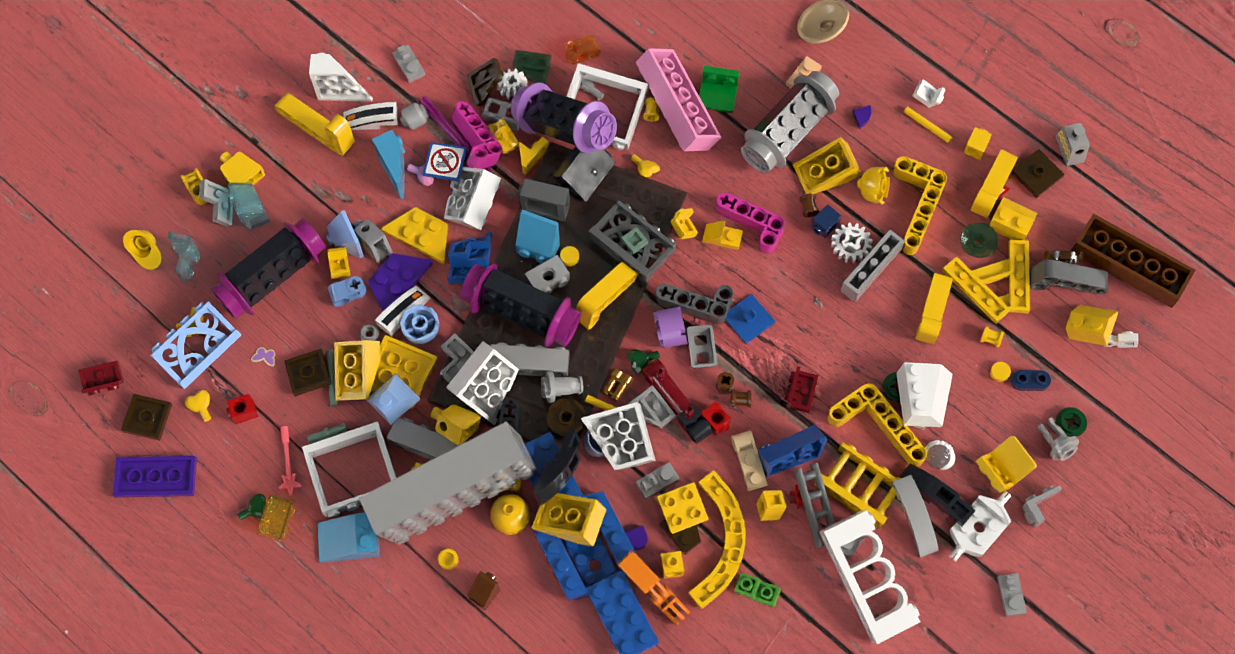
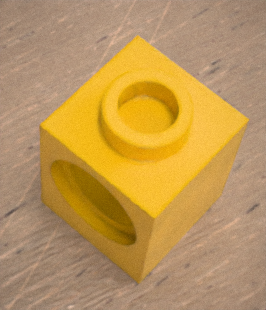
M975 127L963 153L981 160L992 134L988 133L985 129Z
M782 490L763 491L756 503L761 521L780 520L786 509Z
M681 551L661 554L663 579L684 575Z

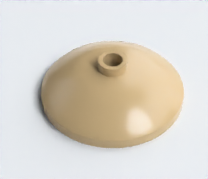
M840 0L818 1L808 7L799 18L797 24L798 33L808 43L819 44L828 42L837 37L846 27L849 11Z

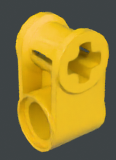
M195 168V171L185 176L181 175L195 203L198 205L208 203L197 195L200 189V181L203 180L198 168Z

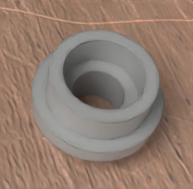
M365 325L360 330V337L362 341H376L379 338V330L374 325ZM372 332L373 335L371 337H367V333Z

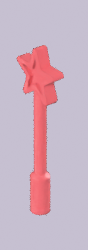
M288 426L280 427L281 442L284 447L286 476L281 475L284 483L279 486V490L287 489L289 494L292 495L294 488L301 487V484L296 482V473L291 475Z

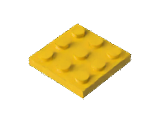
M385 335L380 344V362L371 392H375L396 374L416 395L420 396L438 357Z

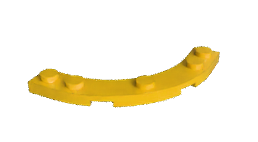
M714 470L699 481L698 484L711 498L721 514L725 529V545L722 557L716 568L704 581L689 592V596L701 610L718 597L733 580L741 564L746 542L745 522L739 503L726 483Z

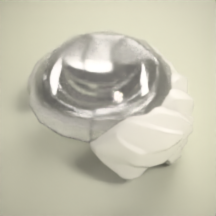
M935 440L926 445V460L931 467L947 470L953 466L955 453L953 447L946 441Z

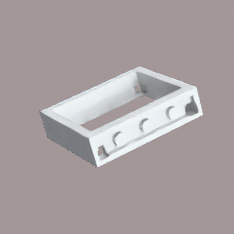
M578 64L567 97L576 98L582 78L639 94L625 139L614 137L610 144L618 150H623V148L628 150L648 92V84Z
M378 421L302 447L321 511L325 517L332 518L338 516L342 511L358 509L362 505L359 497L365 494L328 506L315 466L314 457L377 436L390 479L392 481L397 478Z

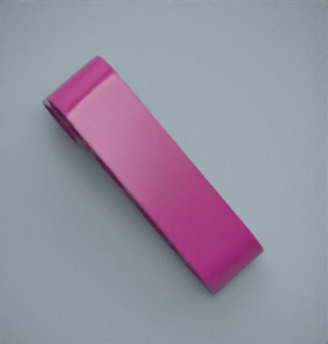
M458 102L451 120L472 147L467 160L468 167L484 169L495 165L502 152L501 144L469 103Z
M721 193L717 197L716 211L718 214L762 233L759 241L761 252L769 254L775 250L785 225L784 219L781 216L729 193ZM738 210H744L746 213L741 214ZM759 217L762 221H756L754 218ZM772 225H778L780 228L774 229ZM769 240L772 244H765L763 241Z

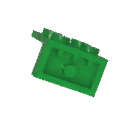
M704 65L699 97L706 109L733 113L740 71Z

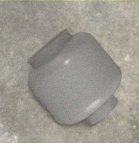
M412 103L401 111V123L404 127L408 126L411 130H415L427 122L428 113L422 104Z

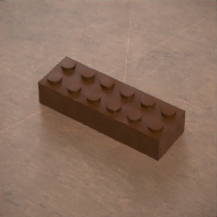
M1094 213L1071 249L1077 256H1080V252H1083V259L1170 308H1173L1178 302L1196 271Z

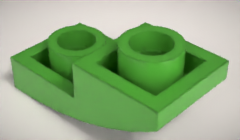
M741 573L734 592L774 608L781 588L763 582L760 578Z

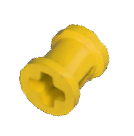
M655 98L645 99L646 111L643 119L652 122L658 121L659 105Z
M985 326L980 342L983 343L985 341L999 348L1004 332H997L989 329V326Z

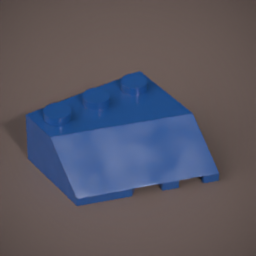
M813 425L772 445L767 444L761 447L758 454L766 478L820 458L827 441L825 435L816 425Z

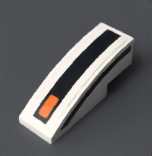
M396 102L370 104L343 112V117L348 121L351 130L380 129V126L397 125L398 108Z
M417 286L411 288L375 319L377 326L392 337L401 327L400 321L405 310L418 304L424 306L430 299V296Z

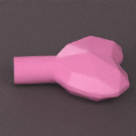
M409 164L407 171L416 173L418 180L424 186H429L433 183V177L423 176L425 164L420 167Z

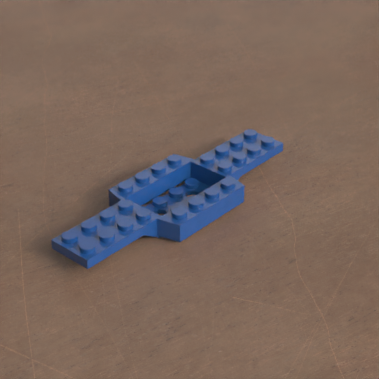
M551 432L525 444L537 468V471L533 472L534 475L529 478L533 487L538 483L541 470L545 467L547 460L555 462V456L560 451ZM572 475L558 493L596 499L606 509L599 530L616 563H618L631 550L634 551L604 491L583 496ZM532 529L567 600L589 597L618 654H641L659 645L660 642L626 579L627 574L620 567V571L616 570L599 535H597L594 546L576 544L562 539L586 585L585 588L561 539ZM593 560H597L601 564L600 569L597 571H592L589 568V564Z

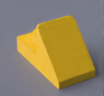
M544 137L539 141H535L531 146V150L519 142L523 174L526 175L548 151V140Z
M726 221L706 224L702 242L739 250L743 230L725 227Z

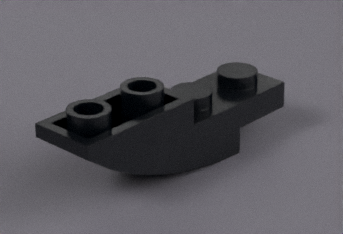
M568 430L566 437L562 439V446L559 453L555 456V462L547 460L545 467L541 470L540 479L533 489V495L538 505H543L566 485L581 461L577 451L580 440L575 430Z
M911 463L899 476L903 478L911 475L922 499L928 504L930 502L933 503L961 527L964 526L976 511L960 498L961 495L947 484Z

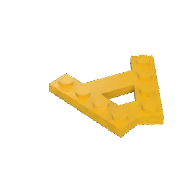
M1010 240L1008 242L1009 259L971 271L956 256L942 271L948 277H952L953 282L995 324L1009 312L1028 314L1030 312L1029 241ZM1009 277V294L997 297L986 286V284Z

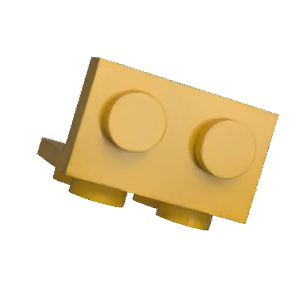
M1010 436L992 452L976 460L980 471L986 474L993 488L998 490L999 493L1013 487L1037 466L1015 436Z

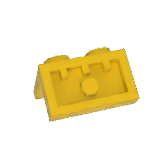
M694 482L655 497L657 505L660 504L672 534L708 520Z

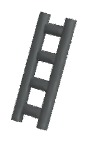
M818 463L810 464L812 471L803 473L802 468L794 470L815 546L818 548L824 545L819 533L817 520L825 517L828 527L835 524L819 465ZM814 479L817 490L808 493L805 481ZM820 498L823 509L814 512L811 500Z

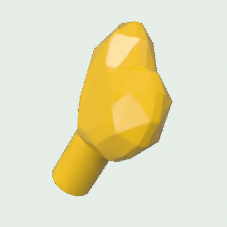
M636 154L631 157V161L638 165V172L643 177L648 178L653 173L660 171V166L656 162L642 160Z
M200 390L196 395H190L186 398L185 404L187 408L194 412H200L204 422L211 419L207 410L210 395L206 390Z

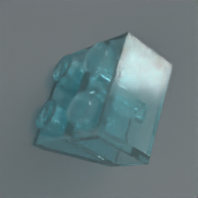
M252 183L228 184L230 189L227 192L243 226L247 225L250 231L270 222Z

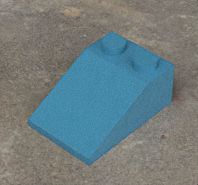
M390 130L373 138L372 141L380 163L400 199H403L405 184V160L403 154L405 150L400 136H395L393 130Z
M522 210L515 244L516 252L522 257L534 258L541 264L555 257L560 247L558 222Z
M366 513L352 514L318 523L320 563L380 557L379 536L375 534Z

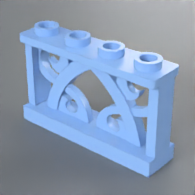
M209 301L205 304L201 302L194 308L196 313L191 317L187 315L180 322L182 325L177 330L173 328L165 336L167 338L162 344L158 342L151 349L153 353L150 356L182 389H185L241 336ZM204 313H209L214 318V324L211 328H207L209 325L208 318L205 323L200 321V317ZM195 320L197 327L187 328ZM218 322L230 332L228 336L215 330ZM207 334L204 339V349L208 355L204 357L197 353H190L184 356L186 335ZM178 336L177 346L175 344H171V342ZM210 336H214L211 341L214 340L216 342L214 347L208 345ZM167 348L172 349V354L169 357L177 356L178 360L174 362L164 361L162 357L163 351ZM190 357H195L197 359V363L195 365H191V360H189L186 363V359ZM179 364L184 377L181 379L170 367Z

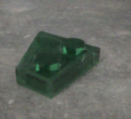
M516 50L512 66L514 70L515 68L518 70V73L523 72L524 76L532 82L546 84L552 58L549 54Z

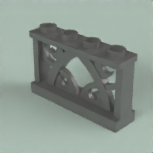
M620 200L589 230L590 240L619 263L624 262L638 273L637 277L644 283L651 279L652 275L676 250V244L671 237L664 236L657 226L650 225L646 222L643 215L636 214L632 211L630 205L625 202L622 203ZM617 214H622L627 219L626 221H621L619 217V226H616L613 218ZM610 223L612 228L602 233L601 230ZM636 227L648 240L644 250L640 249L636 252L640 253L637 259L632 256L633 253L629 249L627 251L623 249L624 243L622 241V233L630 232ZM616 235H618L620 238L619 243H615L613 241V239H617ZM655 244H660L665 249L660 255L651 254L650 250L653 252L659 251V249L655 248ZM649 258L656 260L649 269L646 267Z

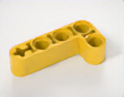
M1001 149L970 211L988 218L1018 159L1017 156Z
M624 262L617 265L578 302L576 310L581 311L579 323L588 330L591 329L598 321L600 313L635 281L638 273Z
M934 272L915 340L932 345L935 344L941 329V320L953 281L952 277Z

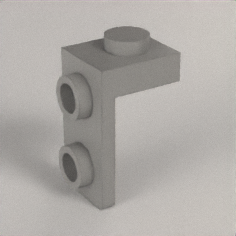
M1050 486L1042 491L1043 494L1039 496L1034 494L1025 499L1026 503L1022 506L1025 512L1024 516L1027 522L1032 524L1034 528L1045 521L1036 504L1058 494L1062 490L1061 486L1055 488Z

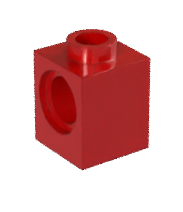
M250 393L227 400L229 406L226 408L228 418L233 419L236 424L259 417L254 399ZM245 406L244 411L240 413L237 412V409L239 407Z
M716 401L701 413L702 417L711 426L715 436L718 433L723 434L730 428L731 417ZM719 417L722 421L715 423L712 421V418Z

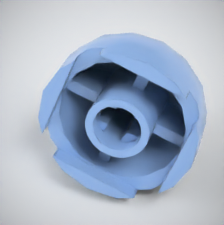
M421 304L411 306L405 310L400 321L405 337L416 344H424L433 340L438 333L440 324L437 313L433 308Z

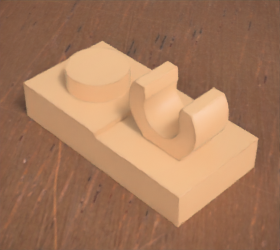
M806 56L787 80L786 86L792 88L797 76H808L812 71H820L822 65Z

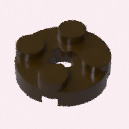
M1045 251L1044 259L1068 260L1067 263L1079 264V261H1083L1084 257L1083 252H1080V256H1076L1074 251H1053V254H1048L1049 251Z
M559 399L549 407L547 414L548 427L552 433L562 439L566 437L568 430H575L578 435L585 426L581 418L586 417L585 410L575 400ZM563 414L566 416L571 415L569 422L562 421Z

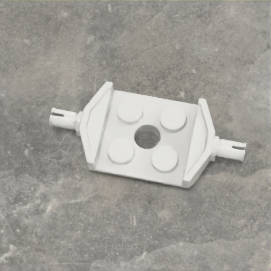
M1004 491L998 500L979 495L971 505L976 511L964 526L961 527L956 523L950 529L951 537L957 545L956 549L949 555L951 559L953 558V561H957L962 553L981 557L1009 525L1011 520L1004 508V504L1011 497L1010 494L1005 497L1008 492ZM974 524H982L984 531L981 533L975 531Z

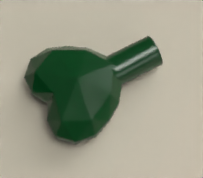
M633 349L628 352L627 358L632 363V371L639 374L642 373V368L647 366L650 361L660 358L658 351L647 354L642 350Z
M258 493L250 499L247 509L239 512L237 515L240 521L249 516L267 518L270 516L272 509L266 504L265 496Z

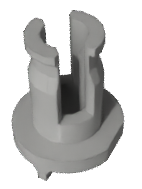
M548 371L545 373V377L541 378L542 397L547 398L548 403H554L555 396L573 393L581 394L583 392L582 376L577 378L554 377L553 372Z
M1049 418L1048 425L1058 438L1054 439L1043 424H1040L1037 430L1043 434L1044 439L1051 446L1050 456L1052 459L1064 461L1076 453L1079 440L1076 436L1068 437L1054 423L1055 420Z

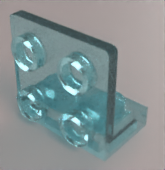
M169 232L167 239L176 254L180 256L175 272L183 284L187 285L189 279L193 278L194 266L200 259V251L192 237Z

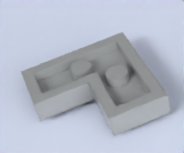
M201 180L199 198L214 204L213 222L225 227L231 226L234 191L209 180Z
M453 334L441 345V349L453 359L440 372L449 383L474 353L456 334Z

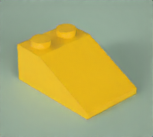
M841 137L793 164L806 194H816L845 184L862 174L848 143Z
M379 341L334 342L335 400L369 399L380 362Z
M557 493L549 501L539 506L532 529L576 544L594 546L606 509L596 499Z

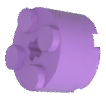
M680 306L653 312L661 348L688 344Z

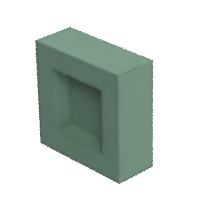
M637 227L622 237L623 243L633 254L648 244V240Z

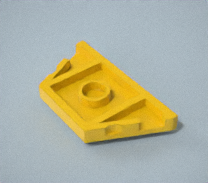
M415 207L382 227L381 230L386 235L442 264L445 263L448 223Z

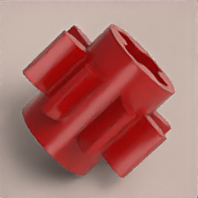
M796 484L795 491H790L789 495L793 496L790 503H795L797 509H799L804 504L802 497L798 498L800 490Z

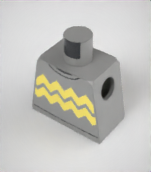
M1081 123L1063 127L1055 137L1066 166L1084 163L1090 147L1084 127Z
M359 219L353 223L354 232L359 243L378 264L393 253L385 234L369 219H366L364 222Z

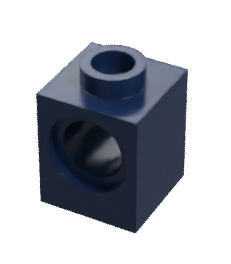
M827 204L813 218L811 227L817 235H822L826 238L840 224L842 215Z

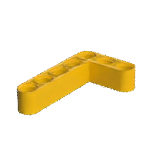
M285 93L274 105L275 109L282 116L340 156H343L355 143L348 121L339 114H336L329 121L289 93Z
M903 156L896 160L893 175L897 179L925 189L904 237L905 242L902 247V251L906 255H914L919 249L944 189L947 175L939 169ZM899 166L905 167L906 169H900ZM927 195H931L935 199H930ZM921 211H926L928 214L925 215ZM914 226H918L922 230H916ZM907 242H912L915 246H910Z
M871 383L865 384L831 407L827 417V421L831 426L840 427L866 410L908 464L911 463L919 467L926 459V449L908 426H904L901 417L875 385ZM870 392L873 397L868 398L863 393ZM848 403H855L857 408L849 407ZM881 407L885 412L879 413L875 408ZM839 413L842 418L836 419L832 414ZM893 422L897 428H890L887 423ZM900 438H906L909 443L903 444L900 441ZM912 453H918L921 459H914Z

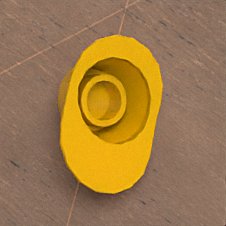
M130 230L126 232L123 236L124 247L138 264L148 270L157 268L161 264V253L156 246L153 234L146 230Z

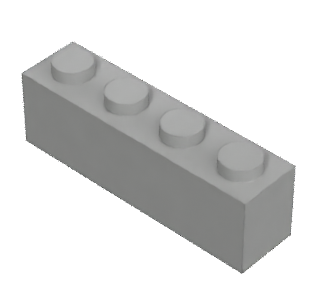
M889 230L843 282L841 292L856 302L902 250L905 240Z
M506 343L491 344L494 350L519 369L517 375L545 377L546 372L552 371L554 377H568L569 350L563 347L550 349L541 345L527 347L524 344H516V346H509Z
M405 417L394 421L387 436L390 445L430 460L458 447V445L441 434L431 431L430 427L423 424L418 426L413 424L412 420Z

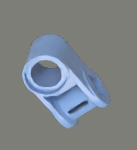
M353 276L328 286L332 303L336 307L362 298L367 291L363 280L358 276Z

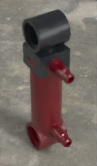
M655 359L641 369L644 378L650 385L654 386L677 416L679 424L687 431L695 444H698L713 433L709 423L702 417L696 406L688 401L668 375L665 366L659 359Z

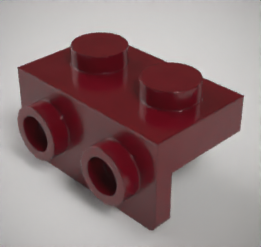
M118 360L78 370L83 386L82 394L88 392V396L98 394L100 389L107 388L108 391L118 389L119 385L124 383Z
M797 366L796 372H791L789 383H792L791 390L787 389L784 400L788 401L787 408L809 413L819 375L800 371L801 367Z

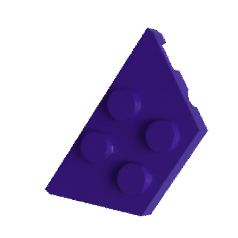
M393 253L387 258L368 281L382 311L417 284L432 266V260Z

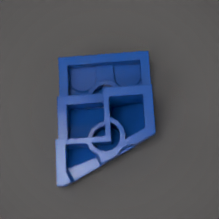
M487 232L486 236L478 239L471 237L451 244L448 253L451 265L447 277L449 284H463L469 271L475 264L485 268L489 267L492 245L491 232Z

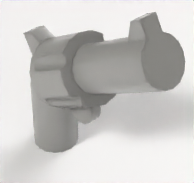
M582 78L579 89L584 90L586 93H591L597 98V101L602 100L604 94L594 87L593 81Z

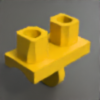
M504 118L487 126L501 144L503 154H508L519 146L518 140Z

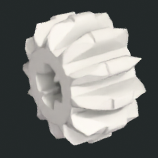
M508 68L507 73L502 72L503 76L498 82L497 89L502 96L507 95L509 100L519 89L527 86V78L524 77L523 72L518 73L516 68L513 72Z

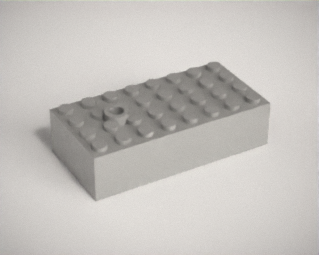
M505 422L359 497V500L375 534L395 544H402L407 542L411 535H420L427 531V527L443 523L445 521L444 518L450 515L452 517L457 516L463 512L462 509L480 504L481 499L494 497L498 492L515 486L516 481L522 478L523 480L529 479L534 475L533 472L537 471V468L521 436Z

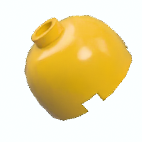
M887 167L869 168L858 179L857 187L860 189L863 198L868 202L874 204L885 203L882 201L883 196L887 198L890 177H886V172H889Z
M502 495L492 505L490 511L491 522L496 530L506 535L518 534L528 524L530 519L529 507L525 500L518 495Z

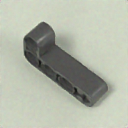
M1043 260L1030 269V287L1034 290H1045L1054 285L1092 294H1105L1108 292V272L1056 260Z
M660 284L656 288V302L665 308L680 306L683 314L714 324H722L725 322L730 310L734 292L730 286L721 285L718 287L714 299L669 284ZM726 294L729 298L723 299L720 295ZM685 299L687 302L682 304L678 300ZM703 305L705 308L700 310L696 306ZM721 311L723 314L715 315L714 312Z

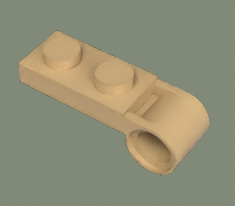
M746 431L732 435V445L737 453L747 490L752 491L768 486L752 432Z

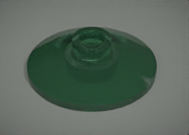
M972 223L962 231L960 242L967 254L976 258H985L992 255L997 249L998 236L989 225ZM975 241H979L981 245L976 244Z

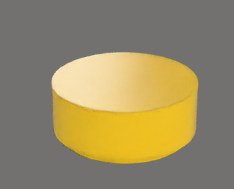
M567 246L562 249L560 259L564 265L573 266L579 261V252L575 247Z
M1005 362L995 363L990 370L991 377L997 382L1006 381L1011 374V369Z
M444 549L439 553L438 562L443 569L451 570L457 566L459 559L454 550Z

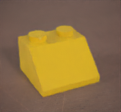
M1003 197L987 229L1011 240H1025L1037 213Z
M1080 304L1071 311L1065 328L1069 339L1107 346L1118 311Z

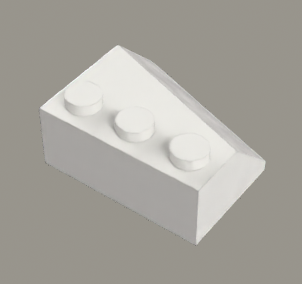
M311 54L309 75L318 100L373 101V98L330 54Z
M463 167L459 182L451 181L450 187L453 190L452 195L447 200L444 219L471 229L481 230L486 222V216L492 206V201L499 188L501 178L484 169Z
M482 341L446 388L495 425L498 420L496 416L499 409H501L504 397L510 391L519 369Z
M904 362L896 373L904 426L942 427L952 373L942 364Z
M638 402L581 418L614 470L656 461L641 405Z

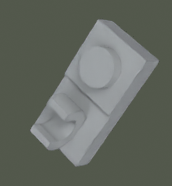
M402 45L397 48L398 50L392 52L409 83L425 76V71L409 45Z
M669 462L636 481V485L646 500L680 481V478Z
M1018 573L998 576L997 581L1005 617L1025 615L1027 611Z

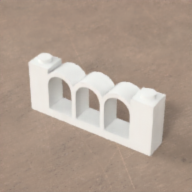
M861 510L819 531L871 642L879 644L920 622L918 618L920 614L915 605L907 603L908 598L903 587L892 583L895 578L894 566L886 558L880 557L883 549L881 539L877 534L871 532L876 529L874 526L875 519L867 510ZM866 535L873 543L871 555L849 566L840 547ZM878 561L882 563L885 568L883 581L861 592L853 573L873 562ZM886 588H893L898 596L896 606L874 618L865 599Z

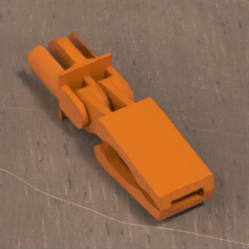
M633 550L617 563L645 594L649 593L652 596L650 599L676 626L679 623L667 609L670 607L681 620L685 617L674 607V602L687 614L690 613V610L666 585L662 586L659 583L660 579ZM654 586H655V587L657 588V590H658L657 593H656V592L654 591V589H653Z

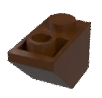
M480 571L468 594L469 599L484 610H487L500 591L496 581L497 578L489 572L485 574Z

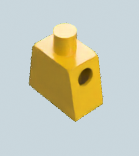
M224 152L220 156V160L224 163L220 166V170L238 197L265 176L263 168L242 152H237L234 156L229 152Z
M450 405L445 410L435 407L431 412V418L437 420L436 432L458 446L478 431L482 416L457 405Z

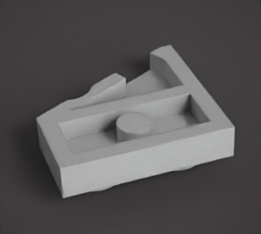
M653 385L629 403L638 402L641 405L644 420L659 428H663L677 417Z

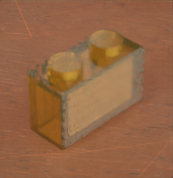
M274 494L268 496L256 535L278 542L286 538L290 529L287 526L288 521L293 518L295 513L294 501Z

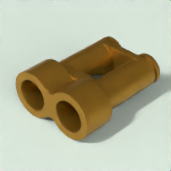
M613 368L610 373L611 377L601 392L607 396L611 395L614 400L618 401L626 387L632 383L633 378L619 369ZM615 383H619L615 392L612 393L611 390Z

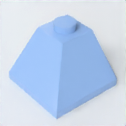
M344 210L326 227L329 233L326 234L327 240L330 245L334 244L335 248L346 247L347 254L363 258L364 255L360 243Z
M395 374L366 400L391 425L417 403L420 398Z

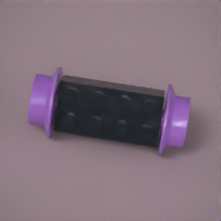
M533 83L519 89L511 103L512 116L524 132L531 134L538 132L575 145L584 153H592L598 149L607 148L616 135V119L604 103L599 101L585 103L552 92L543 83Z

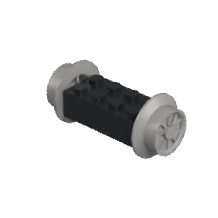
M812 71L808 76H797L794 80V86L754 129H749L745 132L746 143L741 147L744 159L754 169L765 174L769 173L773 168H784L788 154L824 115H831L835 112V100L839 96V90L835 83L819 71Z

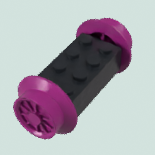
M302 218L294 225L284 222V228L227 273L224 275L218 273L220 283L214 286L211 291L234 319H237L244 312L253 316L252 306L274 291L280 284L310 262V260L316 265L319 264L317 255L326 249V246L306 220Z
M492 263L487 268L475 264L469 271L460 293V298L470 303V311L472 313H476L480 308H484L487 312L499 315L504 320L512 321L522 328H527L539 336L546 337L545 347L547 348L553 343L566 347L571 341L581 318V311L571 307V298L567 297L563 301L498 271L495 263Z

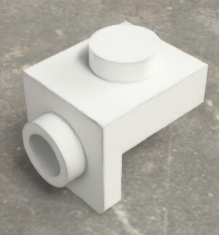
M921 80L912 96L930 108L942 102L945 88L936 89L925 80Z

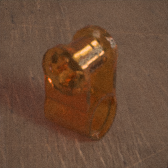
M586 35L583 38L570 41L566 45V61L570 64H578L599 56L601 49L593 35Z

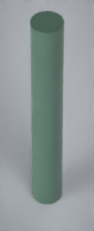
M327 350V369L331 380L329 399L330 406L335 407L338 406V401L335 400L334 350Z

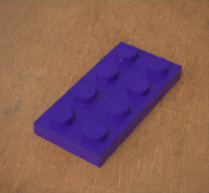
M116 457L113 496L115 498L194 496L197 457Z

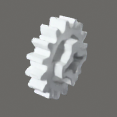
M848 223L847 227L842 224L840 230L836 229L835 235H832L831 240L833 242L831 247L834 248L833 254L839 253L838 259L845 258V263L849 259L853 264L856 259L861 262L863 256L866 257L869 254L868 251H871L873 240L869 238L870 232L865 233V227L859 229L857 223L855 227H852L851 223ZM843 237V241L839 243V239ZM862 243H864V247H863V249L861 250V249H860V248H861L860 245H861Z

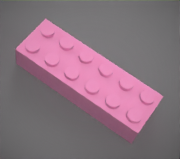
M647 49L636 61V64L648 84V88L651 90L655 101L659 105L663 116L671 127V131L679 142V146L683 151H709L722 137L674 49Z

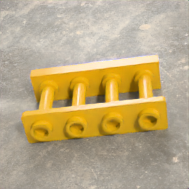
M842 442L838 449L842 455L828 474L823 475L821 473L826 493L855 513L867 510L875 519L874 525L881 529L887 520L884 512L896 496L892 482L901 478L894 477L887 468L873 463L869 456L858 453L851 444ZM848 458H850L859 465L846 484L839 486L835 483L834 478ZM866 469L875 477L862 496L857 498L851 494V489ZM881 481H884L892 488L879 507L873 509L868 505L867 501Z

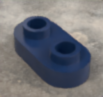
M1018 370L1011 377V385L1019 391H1044L1051 383L1050 375L1043 370ZM1019 377H1023L1025 381H1020ZM1038 377H1042L1044 382L1039 381Z

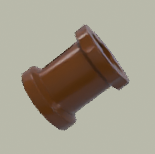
M805 194L799 198L803 204V217H814L819 213L815 202L816 194Z
M722 372L718 375L716 389L719 393L729 394L733 390V375L727 372Z
M731 390V407L740 405L751 408V390L747 392Z

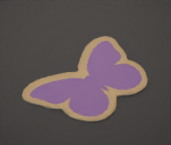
M260 347L251 357V361L259 362L264 360L269 366H274L275 351Z

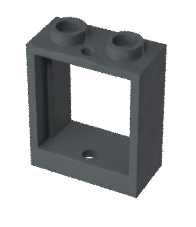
M525 179L523 185L519 186L518 196H520L519 204H521L522 210L561 221L566 220L570 206L569 189Z

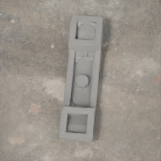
M909 475L893 481L892 484L898 501L902 503L914 538L912 539L919 558L939 551L928 511L912 476Z

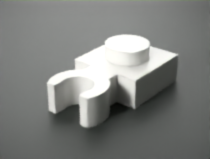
M1125 331L1122 334H1118V336L1111 335L1108 345L1104 347H1138V333Z

